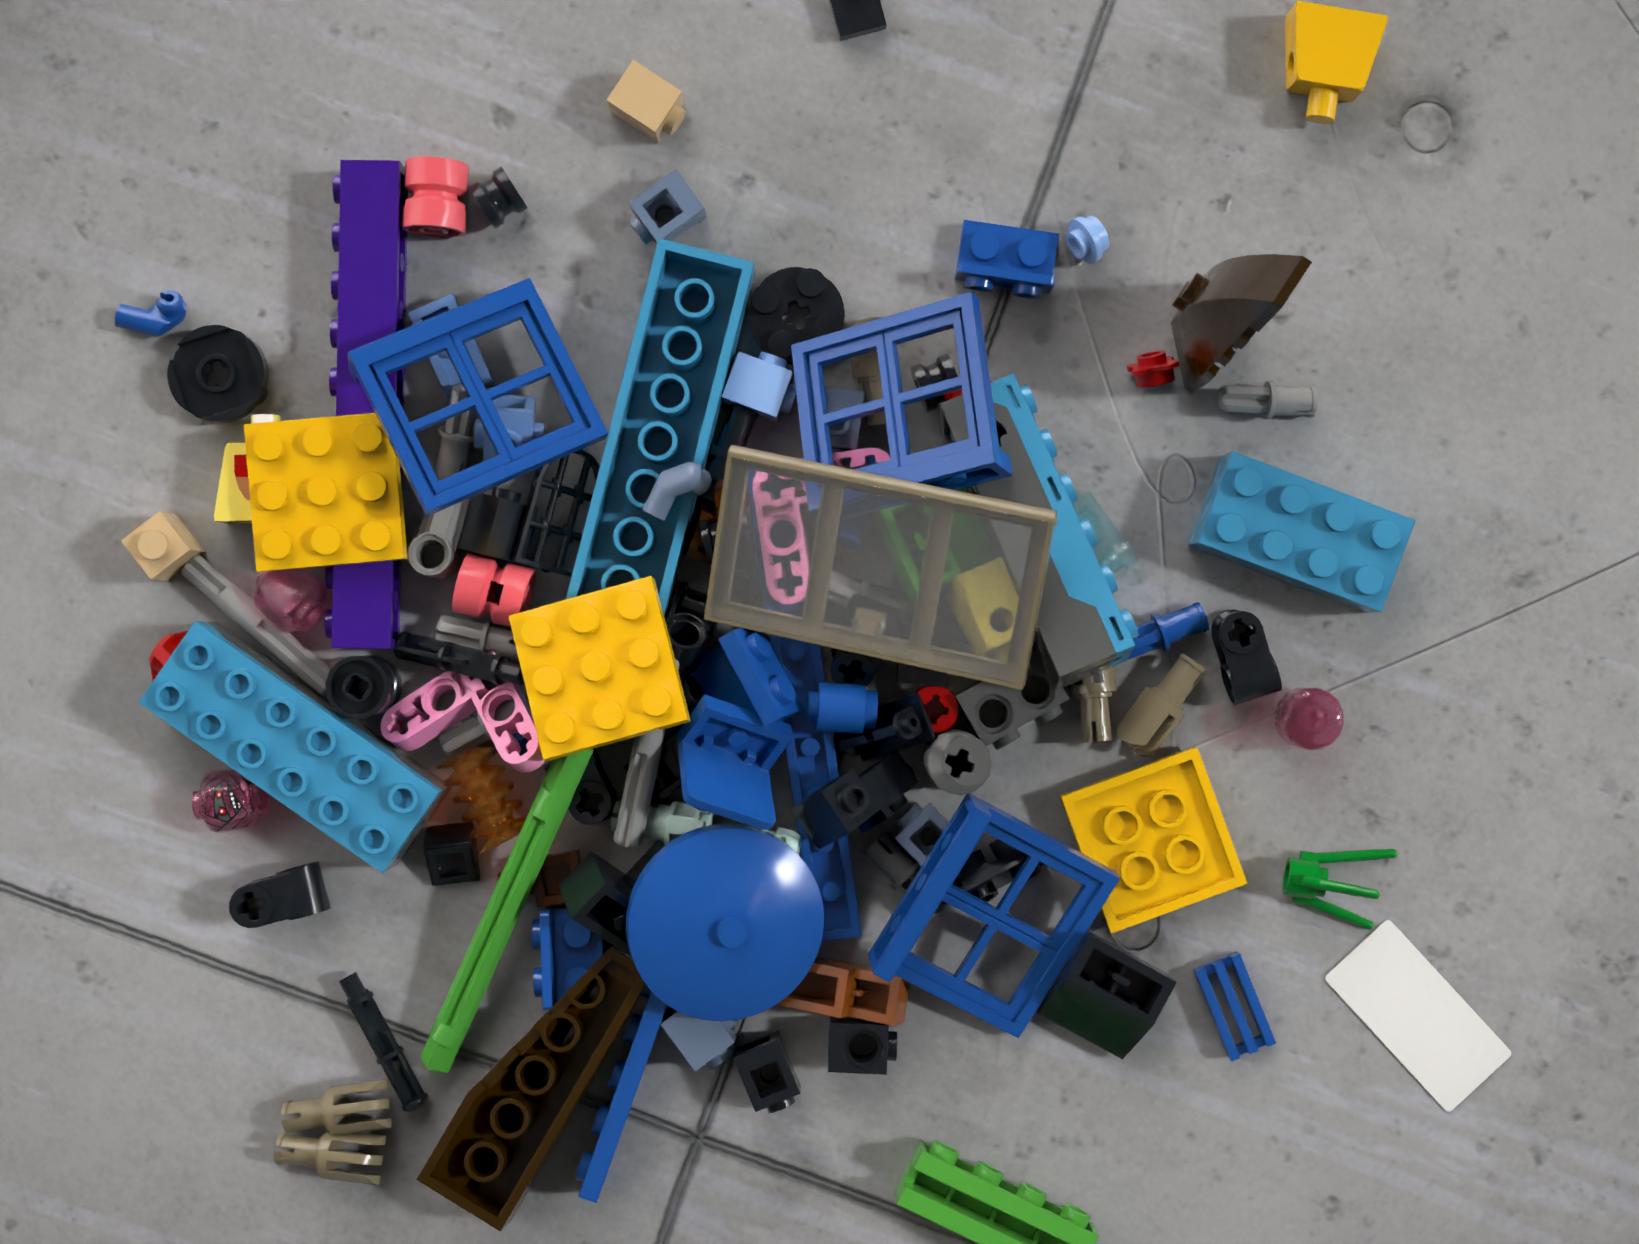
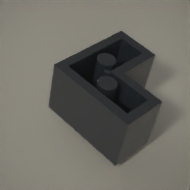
M657 840L626 874L590 851L558 885L571 918L631 956L625 926L628 901L638 876L651 858L665 846L664 843Z

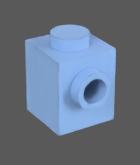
M738 351L722 394V400L726 404L741 407L757 413L761 417L778 422L781 411L790 414L797 396L796 386L792 384L794 372L786 369L788 363L786 360L775 355L761 352L759 358Z

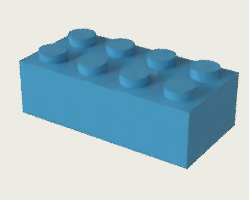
M1231 451L1220 458L1188 546L1362 612H1382L1416 520Z

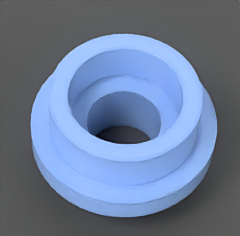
M1094 216L1086 218L1076 217L1069 222L1066 243L1070 252L1077 259H1083L1089 264L1100 260L1103 252L1107 251L1110 245L1109 237L1103 224Z

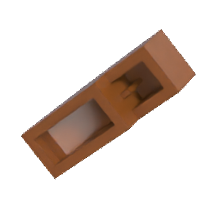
M816 958L802 982L776 1005L841 1019L848 1016L895 1026L905 1020L910 982L894 975L891 982H888L874 975L871 966Z

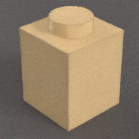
M632 60L607 98L611 113L657 143L661 141L665 133L673 135L686 115V110L682 108L685 104L682 91L635 60Z
M163 511L156 513L121 540L151 580L169 582L181 572L182 568L195 555L202 556L206 553L177 514Z

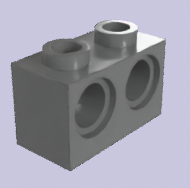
M1036 648L1031 652V667L1028 669L1027 678L1036 675L1044 681L1046 693L1041 701L1031 704L1023 698L1020 689L984 681H977L954 694L958 706L973 733L985 746L992 743L994 748L998 750L1021 736L1018 728L1033 719L1037 726H1040L1063 713L1059 705L1069 700V697L1064 688L1054 690ZM990 699L999 701L1004 708L1002 722L994 727H986L979 718L981 705Z

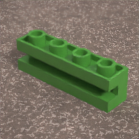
M919 1140L895 1190L897 1205L978 1244H1095L1099 1237L1093 1223L1090 1222L1091 1216L1084 1210L1069 1203H1065L1063 1208H1060L1046 1201L1047 1194L1037 1187L1025 1182H1021L1019 1187L1002 1180L1004 1174L997 1168L982 1161H977L976 1166H973L958 1159L960 1153L956 1149L938 1140H934L932 1145Z

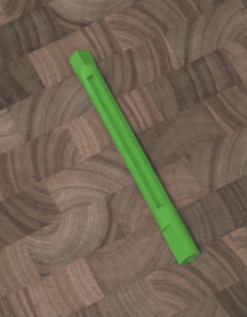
M593 749L552 761L420 1055L426 1069L445 1073L449 1072L570 806L576 788L594 751Z

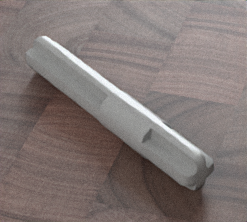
M195 555L185 564L181 570L182 575L211 599L216 607L247 634L257 639L322 696L326 695L325 682L331 669L202 556Z
M675 659L677 669L679 670V662ZM666 729L634 737L614 834L615 843L621 846L636 848L643 842Z

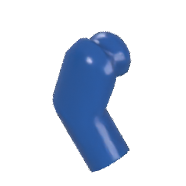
M174 290L163 291L160 293L161 299H157L156 304L148 310L120 304L115 314V326L154 337L162 336L184 320L187 305L180 293Z

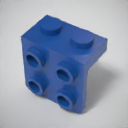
M745 628L732 630L718 639L721 644L720 646L702 656L698 668L691 674L699 682L705 695L757 712L764 727L780 721L783 722L804 710L793 685L789 681L763 632Z
M704 694L690 714L691 722L684 723L676 735L683 799L688 805L700 811H708L738 821L743 825L770 830L776 822L769 770L793 738L791 724L780 721L764 727L757 712Z

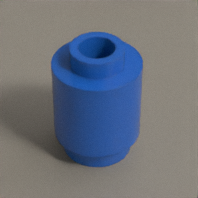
M818 682L816 692L808 691L806 721H815V731L862 734L864 729L875 730L878 712L877 690H866L865 685Z

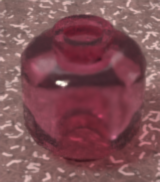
M307 569L259 573L256 579L257 586L254 591V605L280 631L289 633L296 631L306 632L315 627L324 617L327 610V605L325 604L327 601V590Z

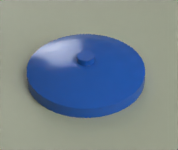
M729 823L714 824L694 829L675 838L659 850L646 864L635 882L628 901L625 925L626 938L632 960L642 980L657 998L680 1013L702 1020H738L764 1012L775 1006L802 982L811 969L821 945L824 929V907L818 884L812 872L802 858L783 840L753 826Z

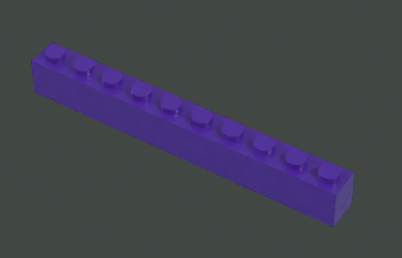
M340 160V174H335L333 177V199L335 204H340L339 223H333L332 247L334 252H339L338 271H333L331 275V294L333 300H338V319H332L330 324L332 348H337V367H331L329 390L331 396L336 397V416L375 413L361 384L356 385L348 369V352L403 330L406 326L407 232L402 229V213L405 200L408 199V191L404 188L405 167L400 161ZM405 368L386 375L403 410ZM400 465L401 487L403 493V469ZM401 560L326 567V587L328 590H333L332 609H327L325 613L324 629L326 637L332 638V648L395 649V639L400 634Z

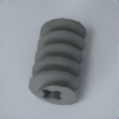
M951 728L942 733H937L935 735L937 739L928 742L923 756L925 771L939 788L950 794L964 795L973 793L983 786L990 775L991 758L989 750L980 739L964 730ZM961 749V756L967 759V763L964 768L956 766L953 773H951L952 767L945 762L948 754L956 756Z

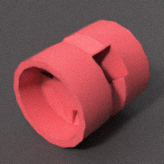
M429 156L412 157L405 161L404 188L414 196L406 199L403 206L402 229L404 231L421 236L443 238L460 237L466 234L467 212L465 211V205L457 199L468 193V164L454 159Z
M469 551L463 560L456 580L452 599V611L480 619L485 614H489L493 623L511 628L508 616L529 610L535 587L536 570L510 562L501 568L498 566L495 558ZM497 583L504 585L500 601L493 599Z

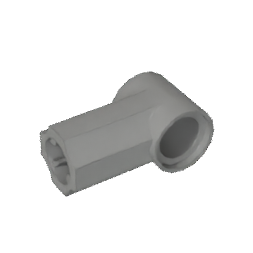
M470 498L428 517L424 513L418 535L412 540L408 548V559L415 571L432 580H443L456 572L460 561V548H457ZM432 545H442L445 551V558L442 564L436 568H427L423 560L424 553Z

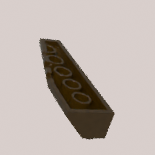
M1246 255L1225 260L1211 268L1204 276L1196 273L1190 282L1187 281L1172 303V306L1177 308L1178 312L1171 321L1184 388L1193 393L1209 383L1220 370L1215 363H1220L1225 367L1236 353L1233 348L1242 349L1255 332H1259L1277 314L1312 262L1304 256Z
M611 946L566 994L537 1021L530 1031L498 1061L483 1079L467 1093L416 1180L498 1231H502L511 1222L646 987L631 957Z

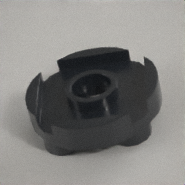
M789 267L772 273L754 290L749 309L750 329L757 345L762 351L786 360L787 364L793 365L791 345L840 331L843 328L845 319L844 304L839 291L820 271L813 268ZM798 304L800 309L808 308L811 315L804 318L805 327L797 329L794 323L785 324L782 317L789 313V305Z
M207 325L189 332L178 343L180 347L175 352L173 360L170 359L167 368L168 385L176 402L195 417L214 423L234 422L249 415L256 406L262 404L266 399L269 380L267 360L258 344L246 334L222 325ZM215 362H219L222 367L230 369V376L226 378V384L221 387L216 382L207 381V375L213 372L212 364Z

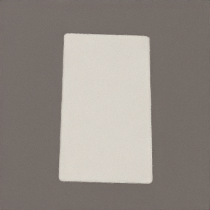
M1385 920L1325 977L1326 982L1447 1112H1451L1511 1056L1510 1049L1390 920Z

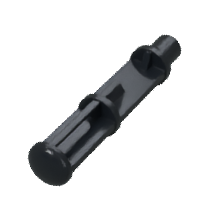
M408 631L401 632L395 639V649L393 650L398 659L487 680L499 685L506 682L519 685L524 684L520 664L510 662L508 656L485 652L452 642L413 634Z
M356 972L343 978L339 983L348 998L346 1007L351 1009L377 1057V1064H381L403 1105L401 1107L402 1110L405 1112L417 1110L427 1102L429 1095L427 1092L424 1093L402 1052L404 1051L403 1047L398 1045L372 997L374 993L364 987Z

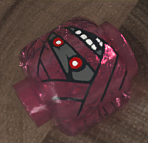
M1297 687L1287 692L1278 702L1274 713L1275 726L1280 737L1289 745L1305 750H1321L1333 744L1340 736L1344 725V711L1338 699L1329 691L1318 687Z
M232 768L210 771L202 778L199 790L194 791L192 794V808L196 819H203L212 832L227 833L252 829L260 822L262 815L268 813L269 794Z

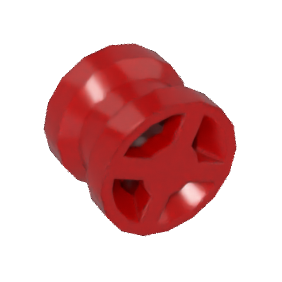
M926 685L914 693L920 694L934 733H942L955 723L958 716V702L954 694L947 688Z

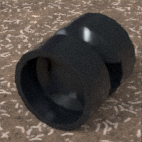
M376 655L349 656L338 661L329 671L325 682L326 696L331 707L342 716L351 719L378 717L385 714L389 708L398 703L402 692V678L397 668L385 658Z

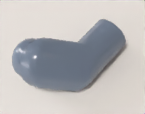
M686 462L664 470L658 476L642 511L665 521L676 496L688 492L702 495L708 491L712 482L711 474L707 470L702 469L699 463Z

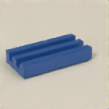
M1236 951L1193 969L1226 1054L1231 1061L1239 1059L1240 1055L1245 1053L1252 1054L1257 1052L1258 1048L1265 1045L1269 1047L1276 1044L1240 953ZM1229 966H1232L1259 1031L1260 1035L1252 1036L1225 969ZM1214 972L1217 975L1243 1042L1238 1044L1234 1043L1207 976Z

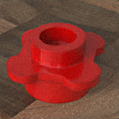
M1163 350L1151 351L1138 355L1137 363L1128 365L1127 371L1132 372V375L1135 376L1137 387H1154L1174 381V368L1179 367L1180 364L1179 360H1174L1173 356H1166V352Z

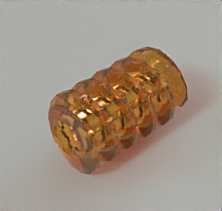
M478 746L437 766V769L453 768L454 770L444 781L446 787L462 786V790L452 799L454 804L470 803L471 805L461 816L462 821L479 822V825L469 834L470 838H487L488 842L478 851V854L484 853L518 836L527 816L514 817L513 815L523 805L522 799L506 800L505 798L515 786L513 781L497 782L496 780L506 770L505 764L489 765L488 763L498 752L496 747L481 748V746Z

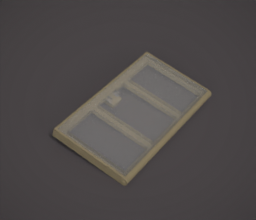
M731 445L727 454L704 620L1022 690L1026 684L1055 525L1058 522L1057 511Z

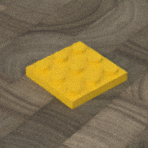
M375 413L244 424L256 572L408 560L400 464Z
M652 576L508 616L543 760L551 761L691 722L656 582Z
M1196 746L1059 795L1079 852L1116 871L1120 877V880L1101 908L1106 926L1111 934L1248 884L1200 752Z

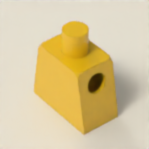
M1296 1L1285 19L1286 90L1290 93L1309 96L1306 120L1320 124L1333 123L1337 102H1353L1363 92L1387 25V15Z

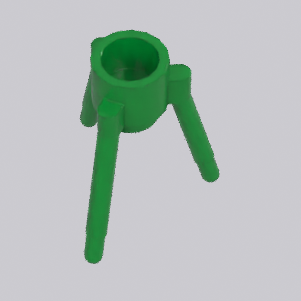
M1395 849L1326 853L1301 850L1299 858L1289 857L1287 859L1283 875L1282 893L1286 896H1292V903L1313 907L1351 924L1371 930L1374 927V923L1371 920L1315 896L1324 897L1326 891L1356 897L1378 899L1380 896L1379 891L1328 880V868L1320 867V864L1389 859L1397 857L1398 852Z

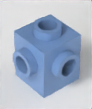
M504 395L492 400L515 448L545 435V422H536V396ZM476 419L474 447L483 449V461L497 456V453L480 419Z

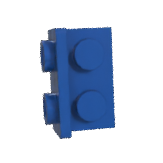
M964 220L955 280L965 281L964 287L969 290L992 292L994 286L1013 288L1012 295L1017 297L1039 299L1041 298V293L1049 294L1054 287L1055 276H1053L1059 233Z
M545 906L540 911V919H533L532 945L534 949L541 948V968H534L533 988L534 996L542 997L543 1010H550L605 953L604 939L573 920L567 906Z

